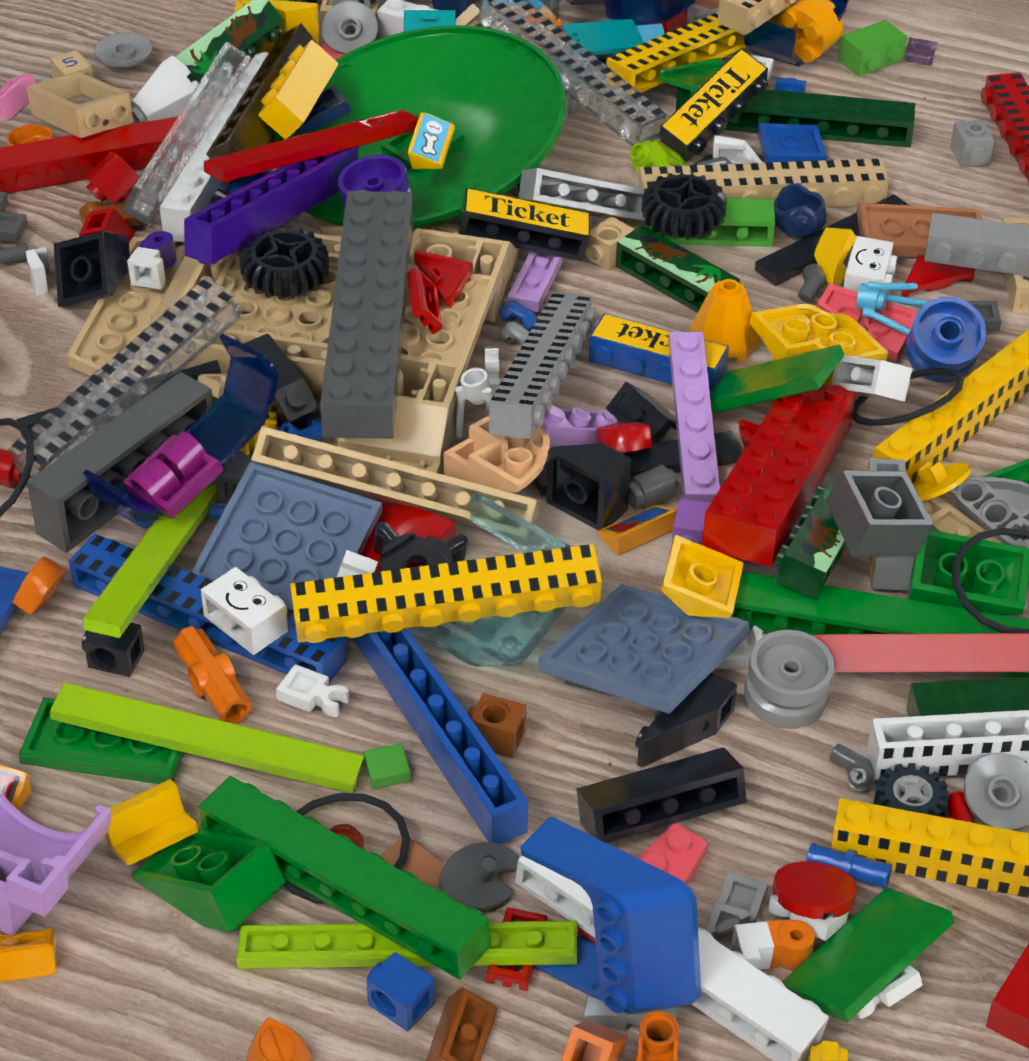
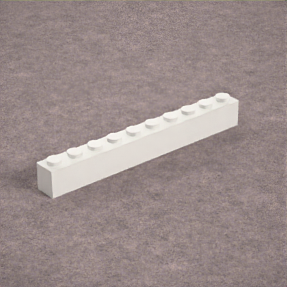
M268 52L255 54L159 207L162 229L171 233L174 241L184 242V219L207 207L216 190L221 189L225 192L230 184L228 181L223 183L204 172V161L209 160L206 153L267 57Z

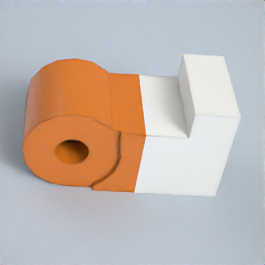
M776 920L738 924L734 926L731 951L741 953L750 964L759 970L778 967L795 970L812 955L815 933L811 926L800 920Z

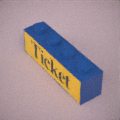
M604 313L590 335L589 362L672 384L668 338L669 332L673 331ZM704 340L710 392L727 372L729 346Z

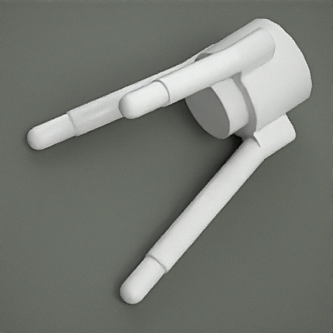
M472 368L464 372L460 379L462 386L455 389L457 396V438H461L463 433L465 399L474 405H480L485 402L489 405L494 395L487 372L481 368Z

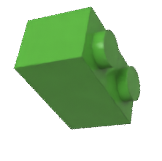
M887 20L847 33L840 38L838 61L858 76L904 60L907 35Z

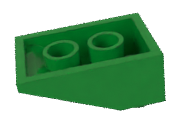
M931 530L917 554L914 555L907 599L965 609L952 586V563L961 545L972 537ZM980 540L966 551L959 566L960 585L968 601L980 612L998 615L1023 614L1029 574V549Z
M199 828L197 833L158 851L132 873L136 882L201 926L228 933L239 928L254 910L268 902L272 898L273 893L286 883L268 842Z

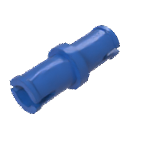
M813 842L809 847L806 861L833 865L848 873L856 881L875 885L882 889L888 887L892 872V863H884L858 856L855 850L848 849L847 852L820 846Z

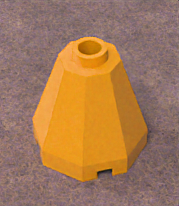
M732 279L718 281L710 289L690 326V332H703L704 340L729 346L728 360L729 358L737 357V362L746 361L760 346V336L750 325L753 311L744 285Z

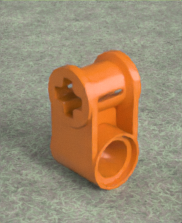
M653 1011L644 1016L639 1026L638 1050L635 1061H679L677 1060L679 1026L672 1015L663 1011ZM657 1037H658V1038H662V1039H664V1040H666V1041L657 1042V1041H653L652 1038H657Z

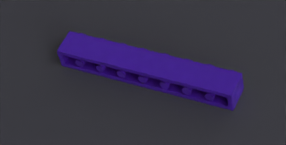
M359 147L280 167L184 219L185 256L196 259L204 265L216 264L222 258L237 252L238 249L245 245V242L252 241V235L262 236L263 230L274 231L276 227L293 220L294 217L328 200V198L340 192L338 177L346 166L358 160Z

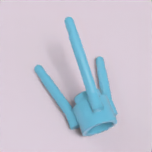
M869 281L868 284L862 283L860 285L856 308L863 310L862 317L875 319L908 335L910 332L909 328L877 313V311H883L886 302L923 307L929 301L888 295L887 291H883L916 290L918 288L916 283H877Z

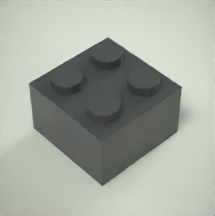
M842 470L825 501L852 556L916 555L934 526L906 471Z

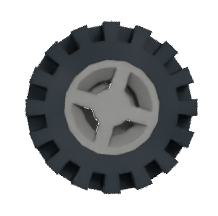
M901 763L895 765L894 771L888 768L884 771V776L880 775L873 804L945 818L949 791H946L947 784L945 780L939 782L940 775L936 771L929 775V767L922 765L921 770H915L916 763H908V768L904 769Z

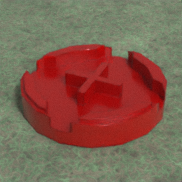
M799 861L786 864L777 870L773 880L772 891L773 895L778 896L777 902L784 909L799 916L823 919L824 913L834 912V918L841 917L851 911L856 902L857 886L855 880L848 873L833 865L814 861Z

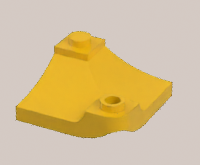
M797 304L752 312L750 325L761 337L774 360L839 344L846 356L884 361L887 359L888 351L856 320L846 314L826 312L811 304ZM834 370L823 385L831 386Z

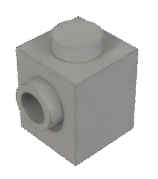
M983 120L954 122L950 148L960 167L990 165L994 139Z

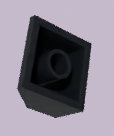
M100 231L54 243L58 307L63 308L112 296L129 272L127 260L130 258L129 237Z
M603 443L551 447L547 455L546 503L598 531L612 525L628 511L631 458Z

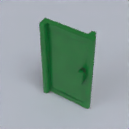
M715 58L662 69L659 71L658 81L690 90L692 96L724 64H722L721 58Z

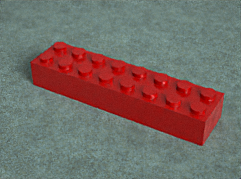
M822 384L817 390L776 399L707 508L704 519L702 546L730 557L772 567L782 545H785L793 527L800 519L851 429L856 392L848 391L837 385L827 386Z

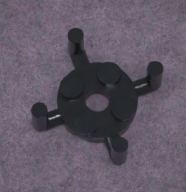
M380 522L376 526L374 551L382 555L379 572L405 569L411 563H420L428 566L465 561L468 538L464 534H457L443 543L429 535L428 538L415 537L416 533L398 536L386 522ZM456 622L441 623L440 628L445 633H451L455 629Z

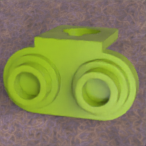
M656 139L654 142L649 140L638 142L630 151L632 164L639 174L640 167L671 166L670 163L675 166H689L679 153Z

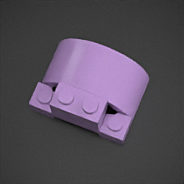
M0 791V931L15 935L33 912L46 917L69 889L68 880L106 835L111 822V810L98 804L95 808V820L86 830L66 833L49 829L31 820L16 809Z

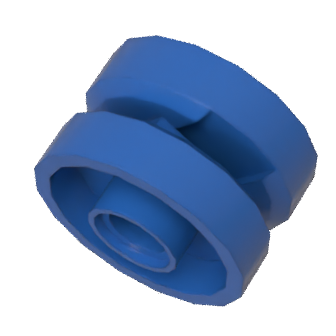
M939 297L931 300L917 312L905 342L906 356L912 368L916 371L944 368L955 370L964 377L973 368L986 340V324L980 312L967 301L956 297ZM945 375L922 376L935 382H952L955 380L953 377Z

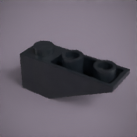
M711 672L670 714L657 710L654 721L649 727L644 726L636 738L635 747L638 748L637 765L645 767L717 734L734 711L737 684Z

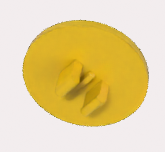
M927 462L918 469L920 478L912 484L923 502L954 489L969 477L971 470L966 463H954L943 467L941 462H937L933 466L930 462Z

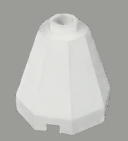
M173 55L158 66L131 101L133 119L136 123L176 117L179 114L183 119L195 115L207 106L200 85L196 80L192 83L187 76L191 72L187 66Z

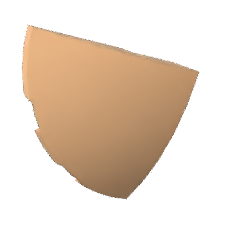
M488 415L469 426L468 439L444 452V475L510 493L519 492L536 479L543 470L548 450L550 449L549 434H545L541 427H537L531 439L489 434Z

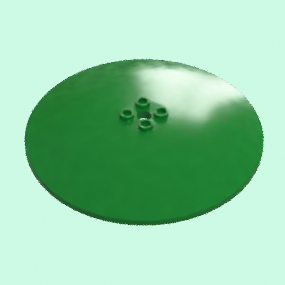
M465 25L426 27L372 41L337 58L335 61L339 64L323 90L335 85L349 103L352 112L316 131L401 109L418 117L420 113H427L454 124L455 130L442 169H412L408 149L414 131L358 146V159L373 155H387L399 159L405 165L409 188L413 193V227L425 226L459 216L466 188L503 195L521 182L522 170L536 168L545 159L557 141L565 121L567 109L566 93L562 77L555 64L544 52L527 40L507 32L485 27ZM275 131V138L270 143L282 141L285 139ZM293 133L287 139L295 137L296 135ZM340 192L312 207L306 213L328 223L343 226L345 211L344 201L341 199Z

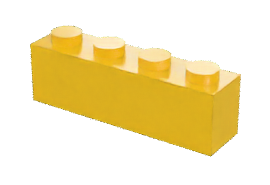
M313 40L304 48L301 45L295 48L288 57L290 60L282 67L279 72L280 75L271 84L270 87L272 89L261 100L264 106L258 116L285 140L304 123L339 64Z

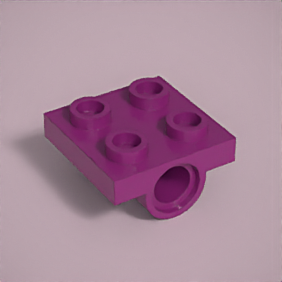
M182 431L178 436L173 434L123 481V484L130 493L173 519L223 471V468L218 460L206 453L193 436Z

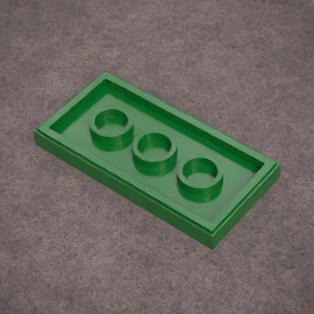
M841 345L726 372L710 391L712 414L819 389L845 355Z
M43 697L19 752L20 764L153 784H161L169 779L174 782L185 753L51 720L50 710L56 699Z
M886 887L788 975L782 983L787 989L803 1000L815 1003L823 1013L848 1023L954 923L952 911Z

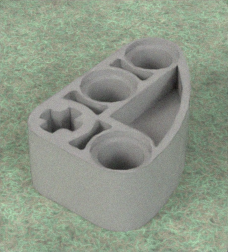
M970 477L956 487L955 493L959 511L986 531L1000 527L1029 531V484L1007 478ZM994 536L1003 544L1029 549V540L1024 537Z

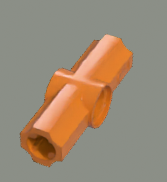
M194 626L182 629L177 638L173 640L174 650L187 668L188 677L196 695L199 698L205 696L221 721L233 724L244 721L245 716L252 711L251 701L237 682L229 657L224 652L220 654L217 652L203 629H197Z

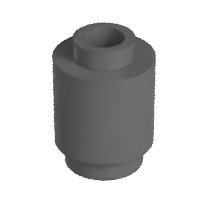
M659 465L631 477L628 503L634 510L639 508L644 510L676 496V489L679 487L676 474L672 469Z

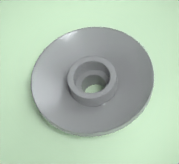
M346 1L328 10L322 20L321 33L329 48L337 53L346 54L375 41L378 33V22L374 12L368 6L356 1ZM349 30H355V31H356V32H355L354 34H352V35H347V34H346V32L349 31Z
M135 33L113 34L103 38L95 46V56L98 61L108 66L128 68L146 61L153 51L150 40Z
M993 753L977 760L968 770L964 781L965 799L974 816L985 825L1018 830L1029 824V765L1023 760L1005 753ZM993 791L1002 793L1004 802L997 800L993 795Z

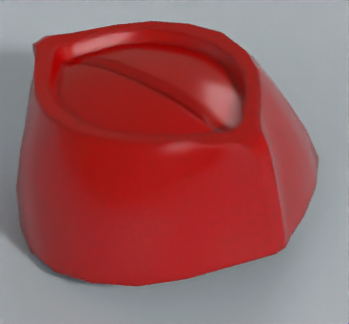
M617 423L596 429L598 443H603L621 453L652 447L651 429L649 425L644 423Z

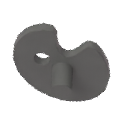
M494 842L470 844L455 852L447 860L440 873L439 888L448 893L452 899L468 908H476L479 911L493 909L505 903L512 896V888L499 881L497 876L517 871L519 857L512 849Z

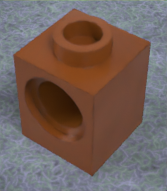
M482 693L476 707L471 706L467 714L494 753L514 758L526 732L527 705Z

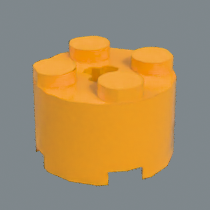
M830 0L796 1L780 15L777 21L778 36L776 37V42L779 47L787 50L794 57L801 59L805 63H810L821 56L840 39L843 33L842 19L838 21L837 15L833 11L835 5Z

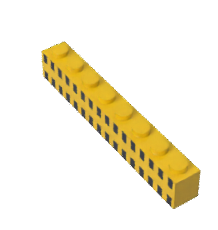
M790 6L747 35L718 23L719 12H716L607 58L606 68L609 67L613 71L606 74L605 85L631 98V94L638 91L642 93L663 84L664 82L658 81L659 71L662 69L722 58L738 51L740 48L743 49L778 34L777 21L780 15ZM617 75L623 78L618 82H613L610 79ZM628 83L633 86V88L626 91L621 88V86Z
M1029 329L968 375L963 381L962 390L950 402L933 412L910 420L874 448L873 458L905 460L906 473L913 483L920 478L918 469L927 462H930L933 466L937 462L942 461L1029 392ZM950 389L948 392L942 395L939 399L946 396L952 389Z
M594 544L290 583L298 643L306 641L319 643L336 637L347 636L356 638L366 633L381 631L389 633L398 632L403 628L418 626L430 628L448 622H474L479 618L493 616L511 617L517 613L530 611L549 612L555 608L568 606L586 607L592 603L600 602L602 580Z
M839 798L831 843L832 849L843 852L851 849L857 851L858 856L884 863H892V872L1029 898V833Z

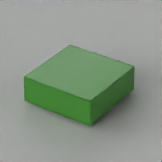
M402 743L363 751L364 762L372 789L411 781V772Z

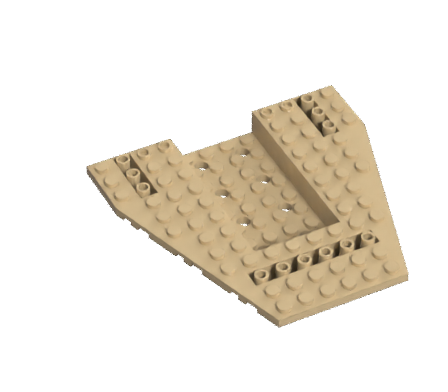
M437 222L413 227L409 271L414 267L419 268L414 260V253L416 250L471 262L473 263V273L452 308L447 307L438 295L443 326L435 334L429 331L428 325L424 327L421 324L420 317L416 319L412 315L409 286H407L394 438L325 437L322 442L440 474L444 464V452L449 449L456 431L457 396L455 389L462 386L461 376L466 372L484 321L495 322L522 249L515 248L509 241L458 234V225ZM343 226L321 227V232L314 233L315 238H322L323 245L327 247L329 253L330 268L328 276L325 278V284L318 285L317 291L308 290L307 296L295 295L294 300L290 296L283 297L281 300H279L278 296L266 298L265 293L255 294L254 289L247 288V284L240 273V256L244 246L238 249L237 252L222 258L216 264L204 265L196 259L185 256L184 242L174 241L177 260L173 266L165 270L166 283L162 289L131 285L128 272L112 296L97 300L67 354L68 366L90 376L95 374L103 379V382L117 388L127 386L120 381L125 376L134 380V384L214 360H218L222 374L250 373L237 350V346L268 333L302 375L320 407ZM146 237L132 238L129 243L130 256ZM204 279L213 286L206 290L199 286L198 283ZM193 290L201 296L193 300L186 294ZM224 291L232 296V298L226 302L217 296ZM181 300L189 306L183 311L174 306V304ZM213 302L221 308L213 312L205 306ZM168 310L177 317L170 321L162 315ZM198 312L208 317L204 323L194 318ZM157 321L165 327L158 332L150 327V325ZM188 322L197 329L189 333L181 327ZM144 331L153 338L145 342L137 336ZM174 333L184 338L180 344L170 339ZM130 342L140 347L136 353L126 348ZM165 344L173 350L166 355L157 348ZM121 353L129 359L122 364L113 357ZM150 354L160 360L155 366L145 360ZM107 363L116 370L112 374H108L101 367ZM140 365L148 370V372L141 376L134 372L133 369ZM212 396L213 409L216 410V403L225 404L229 400ZM245 397L248 399V403L260 400L261 407L267 406L263 397ZM321 407L316 418L321 420Z

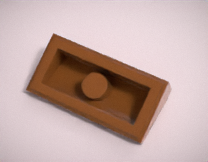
M461 987L445 1003L425 1061H481L498 1008L466 988Z

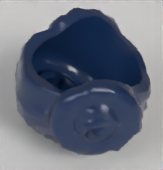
M800 183L789 184L783 187L774 201L776 226L786 233L787 237L803 239L821 230L827 222V211L823 197L816 192L809 191L807 187Z

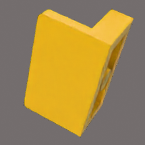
M169 779L109 808L111 810V822L105 838L108 848L126 865H132L197 833L199 828L197 822L184 811L177 785Z

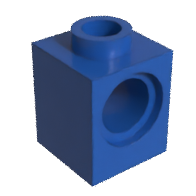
M396 952L384 963L376 964L368 974L366 980L368 1005L407 1032L435 1004L434 978Z

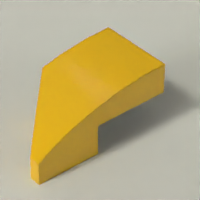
M826 227L816 247L814 256L818 265L823 269L828 285L840 286L845 277L847 268L843 262L857 238L851 229Z

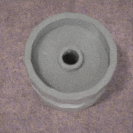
M783 629L766 634L755 643L750 653L748 673L744 685V699L750 711L761 721L778 728L796 729L812 724L822 716L827 706L830 693L829 688L835 671L834 658L824 643L815 636L805 632Z

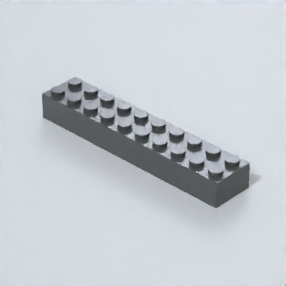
M347 191L320 403L322 437L394 438L408 286L407 272L409 271L413 232L412 192Z

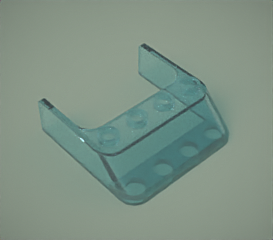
M474 493L470 498V520L515 546L521 553L572 547L478 493ZM566 607L555 608L549 612L530 611L517 613L511 617L493 616L479 618L468 632L450 622L441 623L436 627L418 626L408 629L474 667L516 666L528 658Z

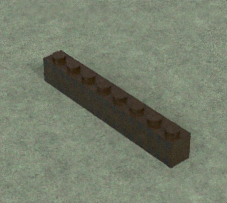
M302 23L278 37L207 151L206 155L209 159L263 146L273 141L275 130L258 116L264 106L261 100L272 89L270 87L271 84L280 75V70L290 60L288 57L298 45L304 48L311 40L316 43Z

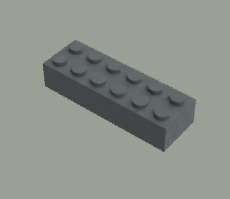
M179 372L28 480L27 485L36 534L67 553L118 515L116 508L122 499L126 498L133 503L139 499L127 490L123 481L173 434L178 436L182 431H185L193 436L205 450L208 444L207 441L202 439L201 418L202 416H207V409H213L211 388Z

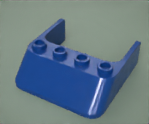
M549 817L521 845V855L572 880L586 891L593 907L596 945L577 936V965L534 966L575 989L603 1001L615 1013H622L624 1011L627 1014H635L691 1005L696 1002L701 995L697 902L692 890L677 877L554 817Z

